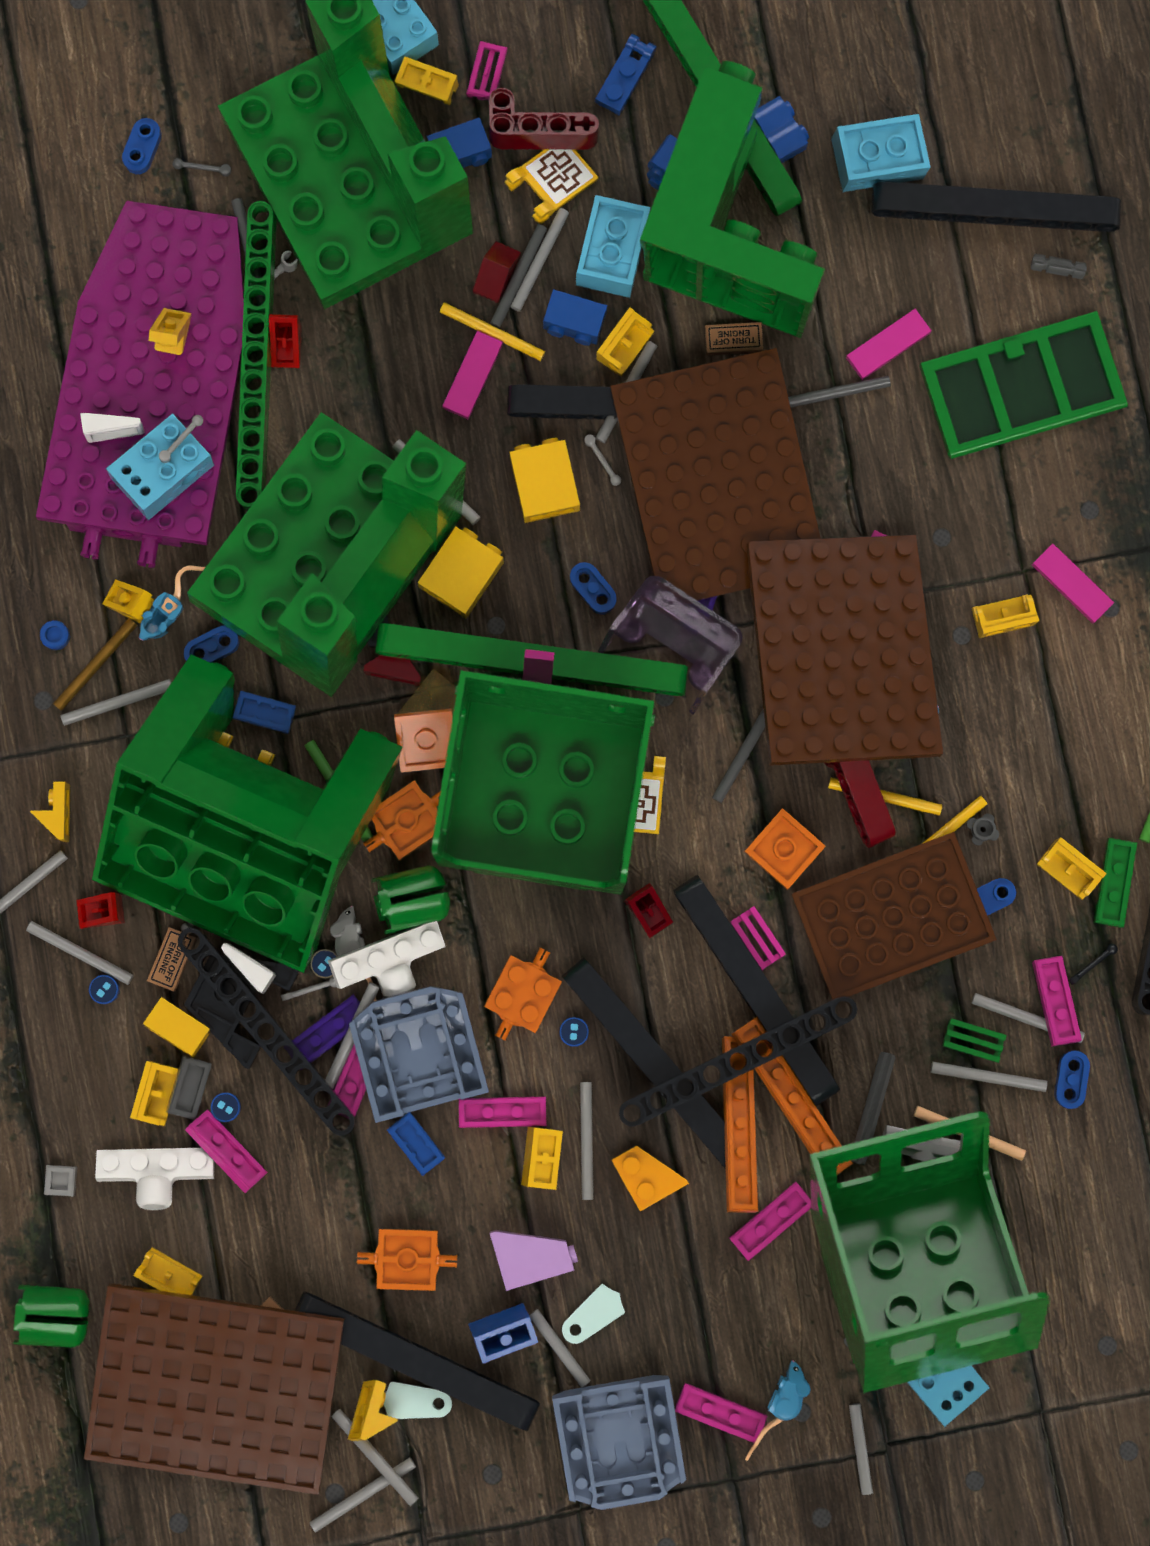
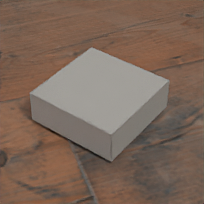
M46 1165L44 1195L75 1196L77 1167Z

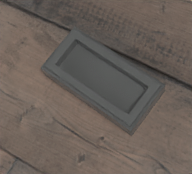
M182 1056L166 1110L167 1113L196 1120L212 1063Z

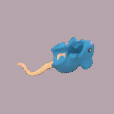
M188 565L178 571L175 577V593L173 595L167 592L162 593L154 600L151 609L143 613L140 625V640L157 639L168 633L167 628L176 621L184 609L183 604L180 602L182 574L189 570L203 571L206 567Z
M794 1360L790 1362L787 1377L780 1376L777 1384L779 1389L774 1390L767 1407L768 1411L776 1418L761 1430L746 1456V1461L749 1460L767 1431L785 1420L795 1418L802 1408L803 1397H807L811 1389L804 1377V1373Z

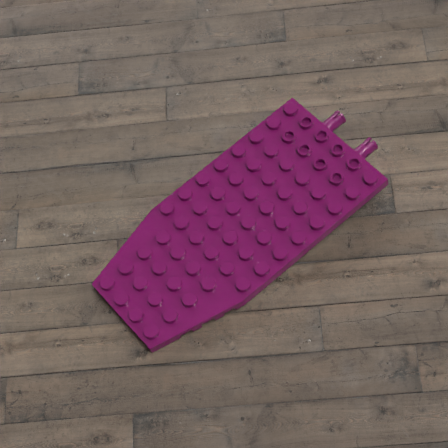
M126 201L79 298L36 518L41 521L66 524L70 531L85 533L80 554L84 558L90 559L91 555L92 559H99L102 536L142 541L137 564L146 567L147 563L149 568H155L159 544L182 547L183 542L208 545L242 356L244 294L237 217ZM163 308L191 313V321L182 355L155 350V342L149 341V330ZM80 413L140 418L145 433L89 443L83 434ZM172 413L185 428L192 423L193 416H202V425L196 426L191 434L211 455L214 466L150 520H147L111 480L106 468Z

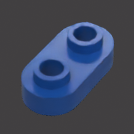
M150 118L138 120L134 124L122 154V160L126 169L133 174L145 173L150 168L158 149L162 133L159 125ZM145 128L151 129L147 135L141 134ZM134 154L141 155L138 160H132L131 158Z
M582 562L575 565L570 573V582L573 588L593 612L597 614L611 612L616 605V593L592 564ZM587 574L590 580L587 583H582L579 581V576ZM605 596L607 603L600 605L597 603V598Z
M219 626L188 642L184 649L185 660L187 661L190 655L195 656L196 651L203 650L205 655L202 659L215 663L237 650L239 636L228 627ZM229 637V645L222 646L220 644L221 639Z
M1005 878L995 879L977 888L987 916L1010 905L1016 897L1014 884ZM999 887H1003L1007 892L1004 898L997 895Z
M1080 1051L1066 1052L1059 1060L1054 1096L1056 1102L1066 1109H1075L1081 1106L1086 1096L1090 1062L1087 1056ZM1071 1060H1075L1078 1064L1075 1071L1069 1069L1068 1065ZM1068 1088L1073 1091V1097L1070 1100L1064 1096V1092Z

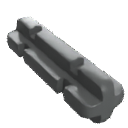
M1034 254L1031 260V269L1040 272L1044 269L1046 273L1067 277L1070 274L1072 278L1083 279L1086 274L1087 264L1078 261L1072 263V260L1052 256L1046 258V255Z

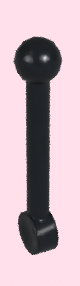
M1113 943L1109 944L1105 952L1068 981L1071 985L1076 983L1106 957L1116 954L1118 947Z

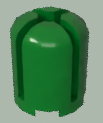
M427 865L374 877L371 880V883L377 882L378 895L374 896L379 921L385 920L388 930L384 931L385 935L427 923L438 922L448 915L450 909L448 892L391 905L392 901L443 889L446 886L445 878L435 866Z
M18 1286V1289L24 1290L23 1299H19V1303L16 1304L13 1331H19V1340H14L13 1345L74 1348L84 1341L87 1335L88 1320L28 1315L88 1317L90 1302L85 1291L79 1288Z

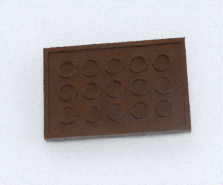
M954 832L791 894L832 1000L842 996H852L997 940Z

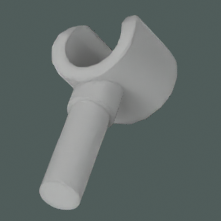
M285 251L282 254L281 264L275 269L274 279L285 271L293 272L297 268L298 259L293 263L285 262L291 256V251Z

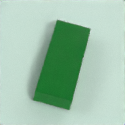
M1107 838L1102 870L1107 874L1100 881L1094 923L1124 928L1137 849L1136 842Z

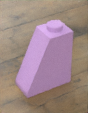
M500 1230L490 1232L506 1291L574 1271L573 1263L578 1262L574 1246H568L566 1240Z

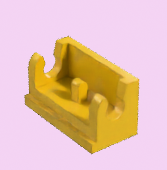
M404 56L395 79V84L398 87L411 89L441 100L444 104L451 105V96L453 92L457 91L458 79L455 74Z
M629 307L598 349L596 360L622 377L653 335L652 324Z
M1028 594L972 607L979 638L1034 626L1039 622L1032 595Z
M1061 837L1052 843L1037 862L1040 868L1081 900L1086 895L1088 896L1107 874Z
M162 997L143 1023L146 1028L192 1058L196 1056L209 1036L210 1028Z
M146 1061L130 1118L155 1125H166L169 1115L166 1110L178 1068Z
M528 1126L521 1185L556 1190L563 1131Z
M153 1247L146 1253L142 1264L133 1275L159 1291L193 1295L203 1275Z

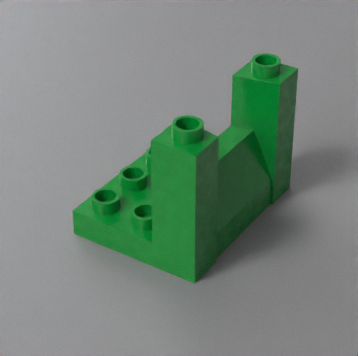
M306 0L318 55L218 105L221 117L266 202L273 209L283 234L324 310L473 234L468 176L446 136L425 142L389 75L380 14L372 0Z
M722 61L719 71L705 66L640 237V247L644 250L645 261L643 278L647 282L749 320L761 322L765 326L801 339L825 270L815 265L818 253L807 246L792 241H784L780 252L759 244L758 240L761 232L758 229L736 220L728 219L726 222L756 142L757 128L751 126L761 102L762 87L753 84L756 73L741 64Z
M321 412L187 592L189 601L332 697L358 661L357 656L375 633L379 624L388 615L431 553L439 549L462 517L466 463L417 430L396 459L392 460Z
M190 655L116 763L92 880L304 973L317 950L339 877L391 785L403 747L390 742L380 733L368 732L360 728L325 786L321 789L217 743L233 719V686L235 678L233 672L226 666L219 663H210Z

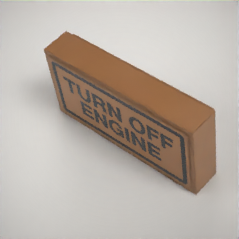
M761 322L705 325L706 355L756 353L763 351Z
M169 927L147 981L175 992L188 958L178 946V937L181 932ZM188 935L185 939V945L189 950L193 949L197 939L191 935Z

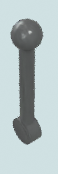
M176 158L173 161V167L176 169L185 167L220 172L225 177L231 174V167L228 164H223L219 167L183 162L180 158Z

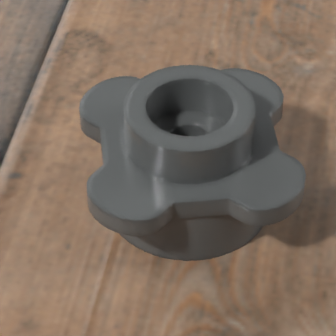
M986 813L979 819L970 818L967 821V828L971 830L973 836L971 839L973 844L979 846L984 841H995L998 839L999 831L996 830L992 814ZM985 827V832H981L980 828Z

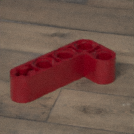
M497 88L490 94L489 139L492 146L497 149L587 150L597 144L599 121L591 113L515 112L514 95L510 90Z
M869 760L824 763L827 767L833 768L863 843L868 848H871L896 835L895 827Z

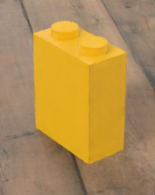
M550 438L542 441V445L531 447L530 444L516 446L514 451L509 452L524 523L580 511V502L565 440L559 441L558 438Z
M455 527L418 581V586L421 590L456 613L467 618L504 564V559L500 556L501 550L490 543H487L485 546L477 541L478 536L468 528L464 527L461 530Z

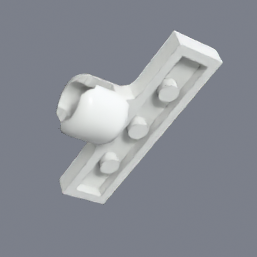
M436 921L406 929L328 960L337 988L342 989L375 976L383 996L391 997L415 989L416 983L410 968L411 962L414 959L446 946Z
M202 1148L97 1150L96 1181L136 1182V1202L140 1208L146 1210L168 1208L172 1203V1185L177 1180L214 1179L215 1161Z

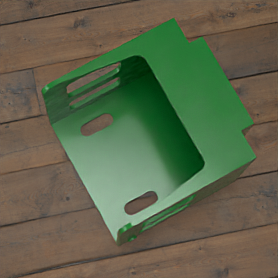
M461 670L459 683H456L455 688L456 701L431 853L438 866L573 889L594 890L621 895L627 879L650 727L654 726V701Z
M974 1112L810 1154L811 1215L853 1364L855 1363L863 1393L1038 1349L1050 1299L1046 1292L1028 1293L989 1173L990 1119L986 1112ZM961 1133L960 1149L958 1152L908 1166H901L903 1148ZM879 1154L878 1172L845 1182H837V1166L839 1164Z

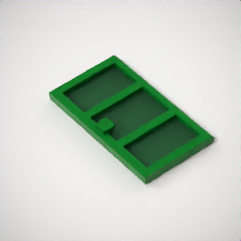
M1097 311L928 360L919 365L949 459L1128 407L1127 399Z

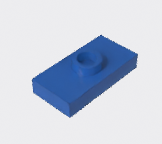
M240 691L233 719L289 734L297 707L292 704Z
M411 1112L387 1129L422 1176L446 1158Z

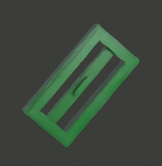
M950 1018L942 1046L999 1063L1000 1054L1003 1051V1044L1007 1035ZM956 1026L998 1039L997 1044L955 1032L953 1028ZM954 1037L995 1051L991 1055L952 1043L950 1039Z

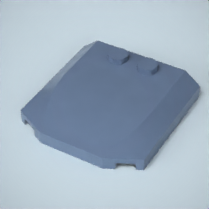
M428 986L373 1001L349 1023L375 1123L400 1117L405 1113L457 1099L463 1100L489 1092L463 992Z
M651 1375L570 1389L552 1396L569 1501L583 1502L600 1510L660 1500L678 1483L681 1482L682 1484L686 1481L669 1376Z

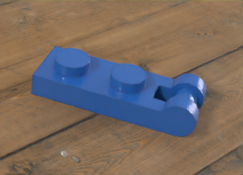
M632 33L595 98V103L620 116L653 58L657 46L650 42L648 44L640 41V37ZM634 51L642 54L639 61L631 57Z

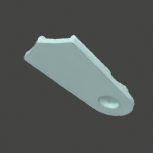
M601 1284L564 1322L562 1326L564 1338L573 1344L581 1343L623 1315L625 1310L621 1302L620 1293ZM573 1324H578L581 1328L580 1334L576 1336L570 1333V1327Z
M391 1381L385 1393L384 1406L387 1416L395 1419L440 1418L446 1416L452 1408L451 1397L433 1388ZM436 1398L443 1399V1408L438 1409L434 1406Z

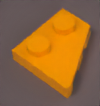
M637 1145L611 1159L639 1211L646 1209L689 1184L684 1177Z

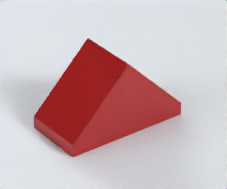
M269 314L271 367L300 368L302 326L298 315Z
M109 892L76 900L79 929L125 923L122 895L119 893Z

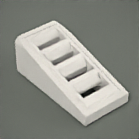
M80 413L83 434L89 443L145 433L140 418Z
M224 943L221 947L224 954L255 989L264 994L276 977V973L231 944Z

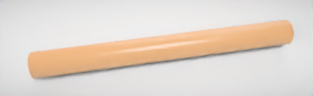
M920 1106L916 1107L913 1114L914 1117L928 1123L949 1119ZM989 1135V1148L1020 1161L1023 1160L1026 1150Z

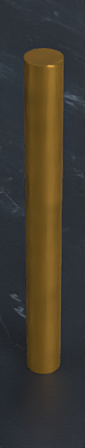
M128 618L53 704L62 711L138 625Z

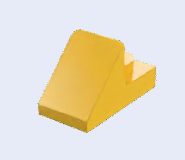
M163 308L149 330V341L155 342V350L182 355L191 321V313Z
M115 579L102 604L141 624L143 613L150 610L154 599L151 598L152 594L146 590Z
M53 782V789H49L48 794L49 806H53V811L30 812L58 840L69 842L70 784L66 782Z
M378 1380L363 1382L348 1440H367L398 1421V1419L379 1413V1409L383 1406L386 1398L384 1392L386 1383Z

